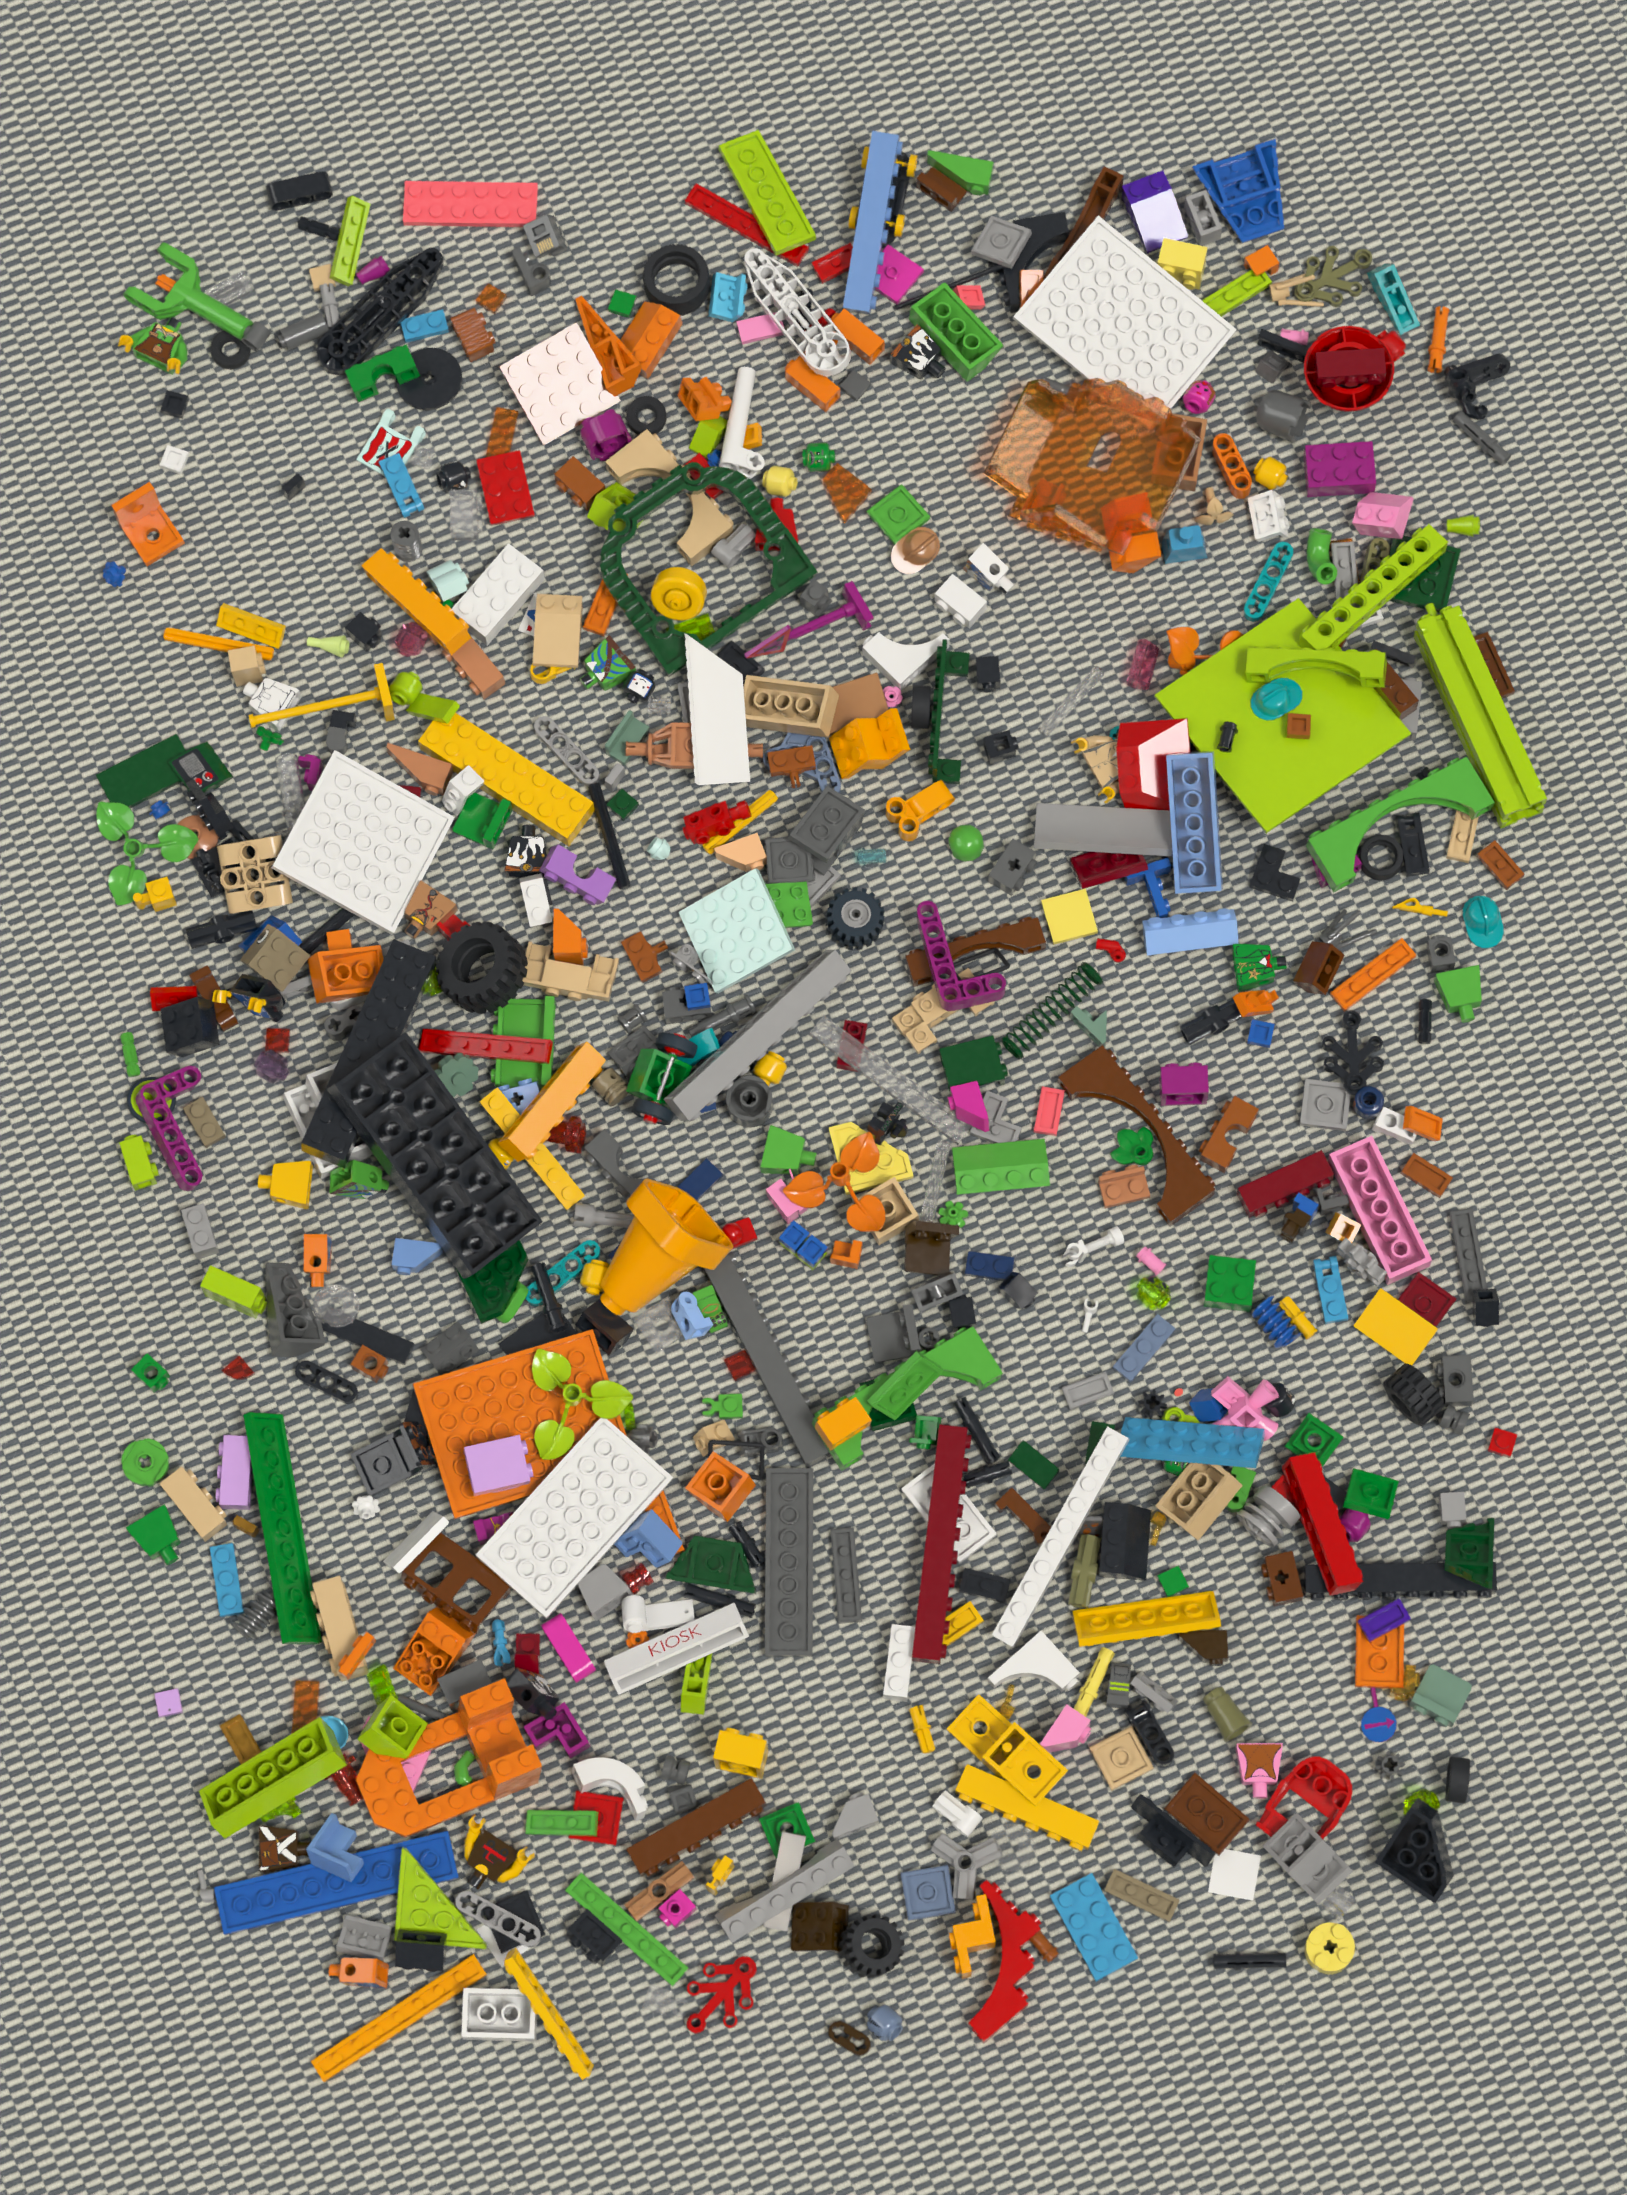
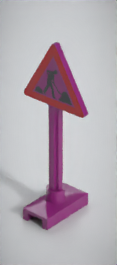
M850 581L844 584L841 594L847 603L842 605L841 608L793 630L787 625L744 655L747 659L783 652L789 640L797 639L839 619L848 618L853 615L864 631L871 628L870 621L874 620V617L854 582Z

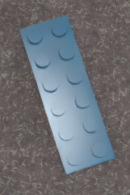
M1125 1417L1120 1434L1129 1438V1442L1120 1457L1256 1468L1265 1431L1261 1428Z

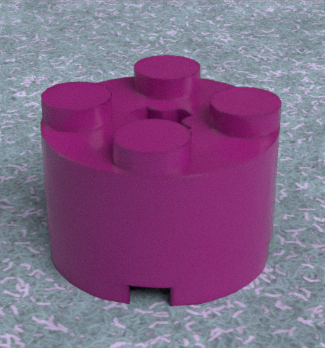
M609 409L594 418H586L582 422L583 427L580 431V436L592 460L599 458L600 461H607L632 441L622 417L614 409Z

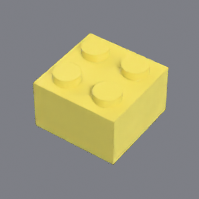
M1164 238L1158 265L1187 289H1200L1206 265L1207 247Z

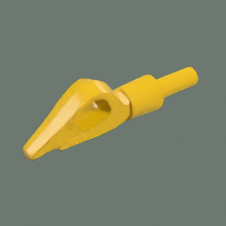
M1409 898L1402 903L1392 906V909L1422 913L1427 916L1434 914L1447 917L1448 911L1433 909L1434 906H1422L1416 898ZM1414 902L1415 906H1407L1406 903Z

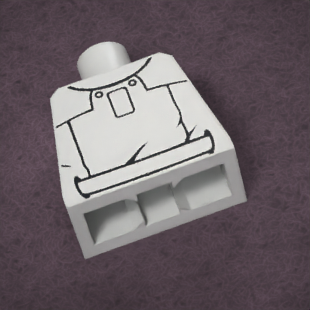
M265 678L259 687L248 682L243 690V694L252 698L249 706L256 715L296 707L301 699L298 689ZM288 718L266 723L279 733Z

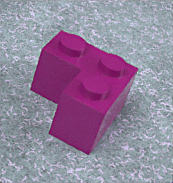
M563 1702L555 1707L557 1714L552 1719L546 1720L543 1716H540L525 1725L524 1729L537 1751L558 1739L571 1759L591 1746L566 1703Z

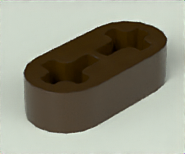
M836 2021L830 2025L828 2030L829 2037L835 2044L856 2056H864L870 2051L871 2042L865 2034L842 2021ZM840 2026L844 2027L843 2032L849 2038L845 2039L840 2036L836 2039L833 2029H839ZM852 2038L856 2041L864 2039L866 2049L856 2051V2045L850 2042Z

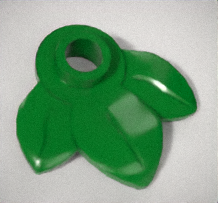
M1142 1127L1137 1133L1130 1129L1118 1131L1117 1140L1120 1147L1110 1153L1116 1162L1123 1165L1133 1162L1137 1165H1147L1151 1162L1154 1155L1151 1147L1153 1135L1149 1129ZM1140 1151H1145L1143 1155H1138Z

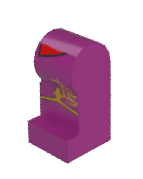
M514 1512L473 1521L480 1546L485 1545Z

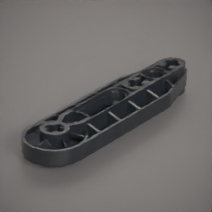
M427 248L422 253L393 267L321 338L316 352L319 364L325 371L334 375L346 374L345 370L350 369L355 364H361L401 325L402 321L408 318L426 300L444 265L442 254L438 249ZM405 269L397 278L391 279L394 274ZM415 274H421V275H422V276H421L420 278H418V279H413V278H412V276L415 275ZM387 282L389 285L379 295H376L375 293ZM426 288L423 295L415 301L413 298L422 289ZM372 297L374 300L362 311L360 308ZM408 303L412 304L401 316L398 314ZM357 313L358 316L346 326L344 323ZM395 318L396 321L384 331L383 328ZM379 333L381 336L369 347L367 344ZM351 354H358L356 359L350 358Z

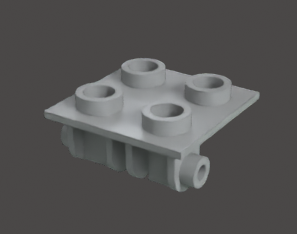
M683 945L676 954L672 951L670 952L674 957L673 962L677 967L686 973L690 970L692 972L691 975L699 983H708L712 986L711 980L693 967L698 960V954L691 945Z

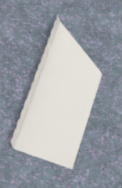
M685 634L695 783L698 785L750 782L743 675Z

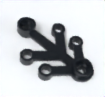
M1353 1010L1344 1013L1342 1018V1026L1347 1030L1348 1052L1336 1042L1333 1036H1326L1322 1041V1048L1325 1051H1332L1349 1065V1072H1347L1338 1065L1336 1058L1330 1056L1325 1058L1323 1068L1326 1072H1334L1344 1081L1345 1091L1351 1095H1355L1360 1089L1366 1087V1080L1373 1073L1382 1071L1384 1066L1383 1059L1376 1056L1370 1060L1369 1066L1359 1073V1065L1372 1052L1379 1051L1383 1041L1379 1036H1372L1368 1044L1358 1052L1357 1029L1361 1023V1016ZM1348 1021H1353L1355 1024H1354V1025H1350V1024H1348L1347 1022H1348ZM1325 1042H1332L1333 1045L1328 1046L1325 1044ZM1372 1042H1378L1379 1045L1374 1046L1372 1045ZM1331 1062L1334 1066L1329 1067L1326 1063ZM1378 1062L1381 1066L1376 1067L1373 1063ZM1356 1083L1359 1087H1353L1351 1084Z

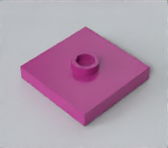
M887 245L882 251L885 252L883 265L878 267L877 274H881L879 288L875 287V290L893 303L898 304L923 274L924 269L890 245Z

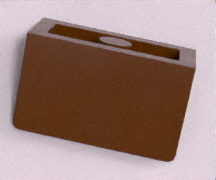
M934 167L926 175L921 172L916 178V188L950 212L956 208L967 194L963 187Z

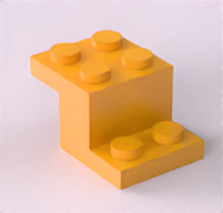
M890 708L877 718H856L829 737L842 779H849L862 769H883L910 750L897 708Z
M986 1894L976 1896V1903H972L974 1918L978 1921L953 1925L952 1932L949 1933L951 1950L956 1949L957 1956H954L953 1959L956 1974L961 1973L962 1979L972 1976L968 1953L995 1948V1937Z

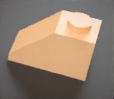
M758 833L714 848L717 860L745 872L753 869L761 870L767 864V856Z

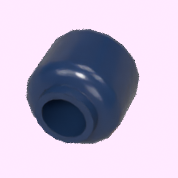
M1363 1087L1355 1094L1353 1102L1355 1112L1365 1119L1377 1117L1383 1108L1384 1096L1376 1087Z

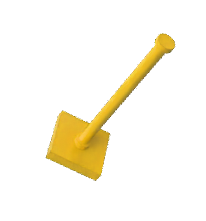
M383 663L374 664L378 686L374 687V690L256 716L249 714L251 728L256 727L257 724L373 699L381 700L386 722L395 720Z

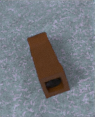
M208 965L189 975L194 986H197L199 994L204 999L212 1001L213 992L221 990ZM227 999L226 1004L214 1002L216 1021L223 1032L239 1024Z
M1011 1487L995 1503L994 1507L1000 1513L1007 1509L1033 1535L1035 1544L1041 1547L1051 1526Z

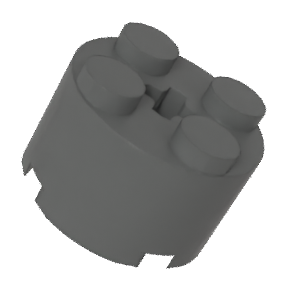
M743 1076L734 1082L726 1093L727 1110L731 1120L740 1126L748 1128L765 1124L773 1110L772 1092L766 1082L756 1076ZM749 1099H753L751 1105L746 1104Z

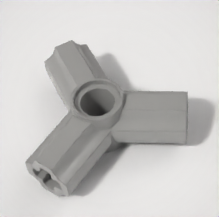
M942 1833L931 1849L932 1852L955 1867L953 1898L974 1900L977 1869L1003 1856L1001 1847L995 1837L966 1850ZM965 1856H969L972 1861L968 1869H964L961 1865V1861Z

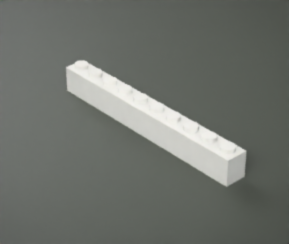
M1107 1426L992 1636L1012 1647L1016 1646L1128 1444L1129 1438Z

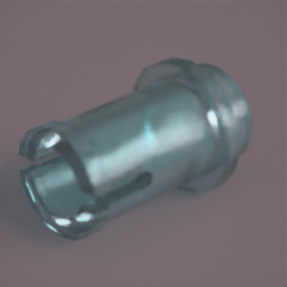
M862 848V850H858V864L866 866L869 863H886V849L865 850V848Z

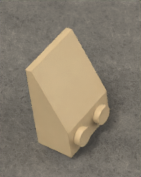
M537 594L533 666L578 668L583 616L582 596Z

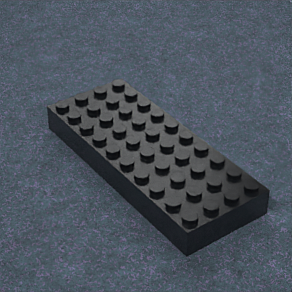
M407 1032L397 1037L327 1089L464 1279L474 1275L543 1222Z

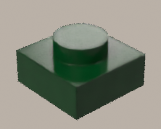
M621 788L606 805L622 821H625L639 806V802Z

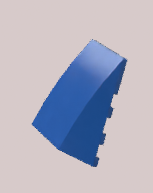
M1276 139L1255 145L1251 151L1215 163L1213 160L1192 166V169L1241 243L1284 230Z

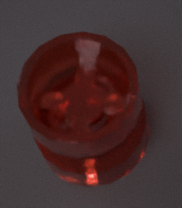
M642 1562L636 1565L633 1571H627L622 1574L625 1583L634 1595L640 1592L641 1587L654 1583Z

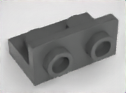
M643 1025L607 1053L623 1071L625 1077L630 1080L641 1049H657L663 1053L665 1051L655 1045L657 1038Z

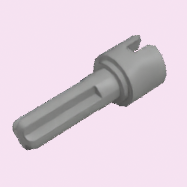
M576 1203L573 1226L592 1228L595 1224L628 1228L634 1215L596 1210L594 1205Z

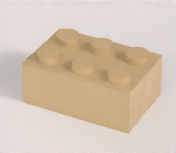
M1189 1463L1155 1507L1199 1541L1243 1485L1219 1465Z

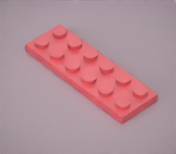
M405 181L404 226L523 227V225L537 219L538 183Z

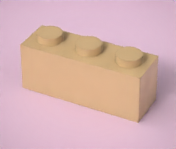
M181 1466L163 1480L160 1485L206 1542L228 1525L224 1520L227 1515L219 1505L216 1507L212 1505L210 1500L213 1497L205 1487L200 1490L195 1483L198 1481L195 1474L190 1469L186 1472Z

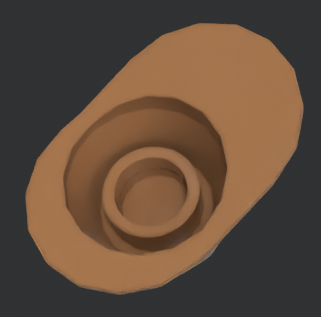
M917 527L910 531L892 549L891 561L894 567L899 572L905 574H913L925 567L939 553L940 541L937 534L926 527Z

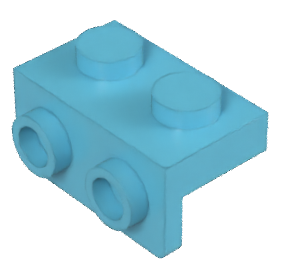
M718 272L713 274L708 316L733 323L743 315L745 311L743 299L747 291L746 275L740 274L738 277H733Z

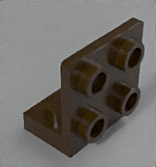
M914 1221L905 1226L904 1271L936 1276L949 1272L950 1241L959 1235V1226L924 1221Z
M837 1902L795 1903L792 1913L791 1951H828L837 1954L843 1951V1948L839 1947V1942L843 1940L840 1937L842 1932L847 1930L849 1905Z

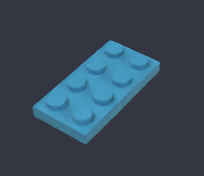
M1092 1873L1050 1895L1055 1908L1095 1982L1138 1959Z

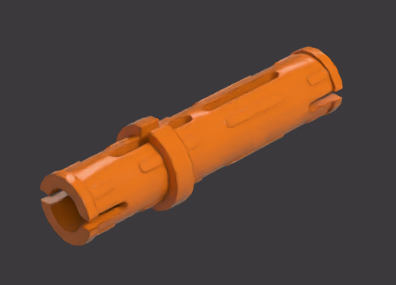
M1441 306L1435 308L1432 342L1428 348L1430 357L1427 370L1431 373H1434L1435 368L1436 373L1442 372L1443 355L1446 354V347L1444 345L1449 308L1444 306L1442 311H1440Z

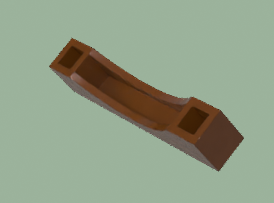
M1105 166L1102 168L1073 230L1051 261L1043 276V281L1098 216L1105 220L1122 189L1124 175Z
M1025 917L1020 919L1019 923L1012 925L1004 923L995 930H980L974 936L967 938L966 936H959L954 938L953 942L947 943L953 962L961 956L984 949L997 948L1013 951L1021 955L1046 949V941L1038 917L1033 919L1032 917ZM920 948L914 949L908 955H905V962L913 987L933 982L925 950ZM936 953L933 955L935 958L938 959L944 957V955L941 953Z

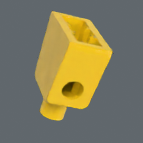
M311 1161L273 1164L272 1175L259 1174L258 1188L270 1189V1197L274 1202L309 1209L313 1165Z

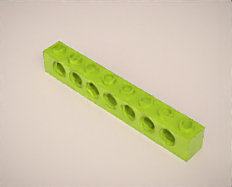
M1430 524L1423 529H1417L1410 541L1407 543L1404 541L1397 547L1394 555L1386 556L1381 561L1379 568L1376 570L1372 569L1365 575L1363 582L1354 584L1349 589L1348 595L1344 598L1339 597L1333 603L1332 609L1328 612L1323 611L1317 617V622L1312 626L1307 625L1300 633L1299 646L1301 648H1311L1312 650L1335 649L1445 553L1448 541ZM1415 548H1421L1424 552H1418ZM1399 562H1405L1408 566H1402ZM1383 576H1390L1392 580H1387ZM1367 590H1374L1376 594H1371ZM1356 603L1361 607L1355 608L1351 604ZM1340 617L1343 618L1345 621L1339 622L1335 618ZM1324 631L1327 632L1329 635L1323 636L1319 632Z

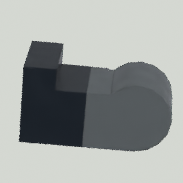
M338 710L332 711L326 744L331 754L334 750L343 755L347 752L348 745L346 739L349 728L356 727L357 718L355 713Z

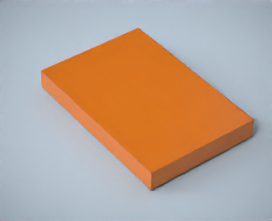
M1357 1615L1355 1687L1403 1689L1404 1624L1369 1643L1358 1624V1620L1365 1616Z

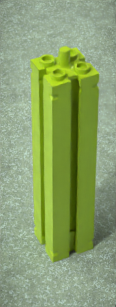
M1427 604L1425 609L1428 614L1420 617L1419 621H1417L1413 637L1416 644L1419 645L1420 653L1468 759L1495 802L1492 812L1497 817L1500 829L1515 824L1520 819H1528L1543 813L1544 804L1547 801L1546 794L1541 789V783L1468 623L1462 615L1463 612L1460 606H1447L1441 609L1440 615H1438L1434 604Z

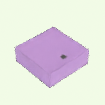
M178 1688L154 1693L160 1718L183 1713Z

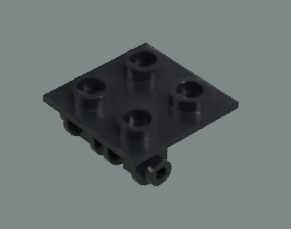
M230 838L229 840H227V841H225V842H223V843H221V844H219V845L233 843V841H232V839ZM217 846L208 851H204V849L198 850L196 852L197 856L191 859L211 898L225 892L224 886L220 881L222 872ZM240 863L226 865V868L240 866ZM231 872L229 874V881L233 884L237 882V876Z

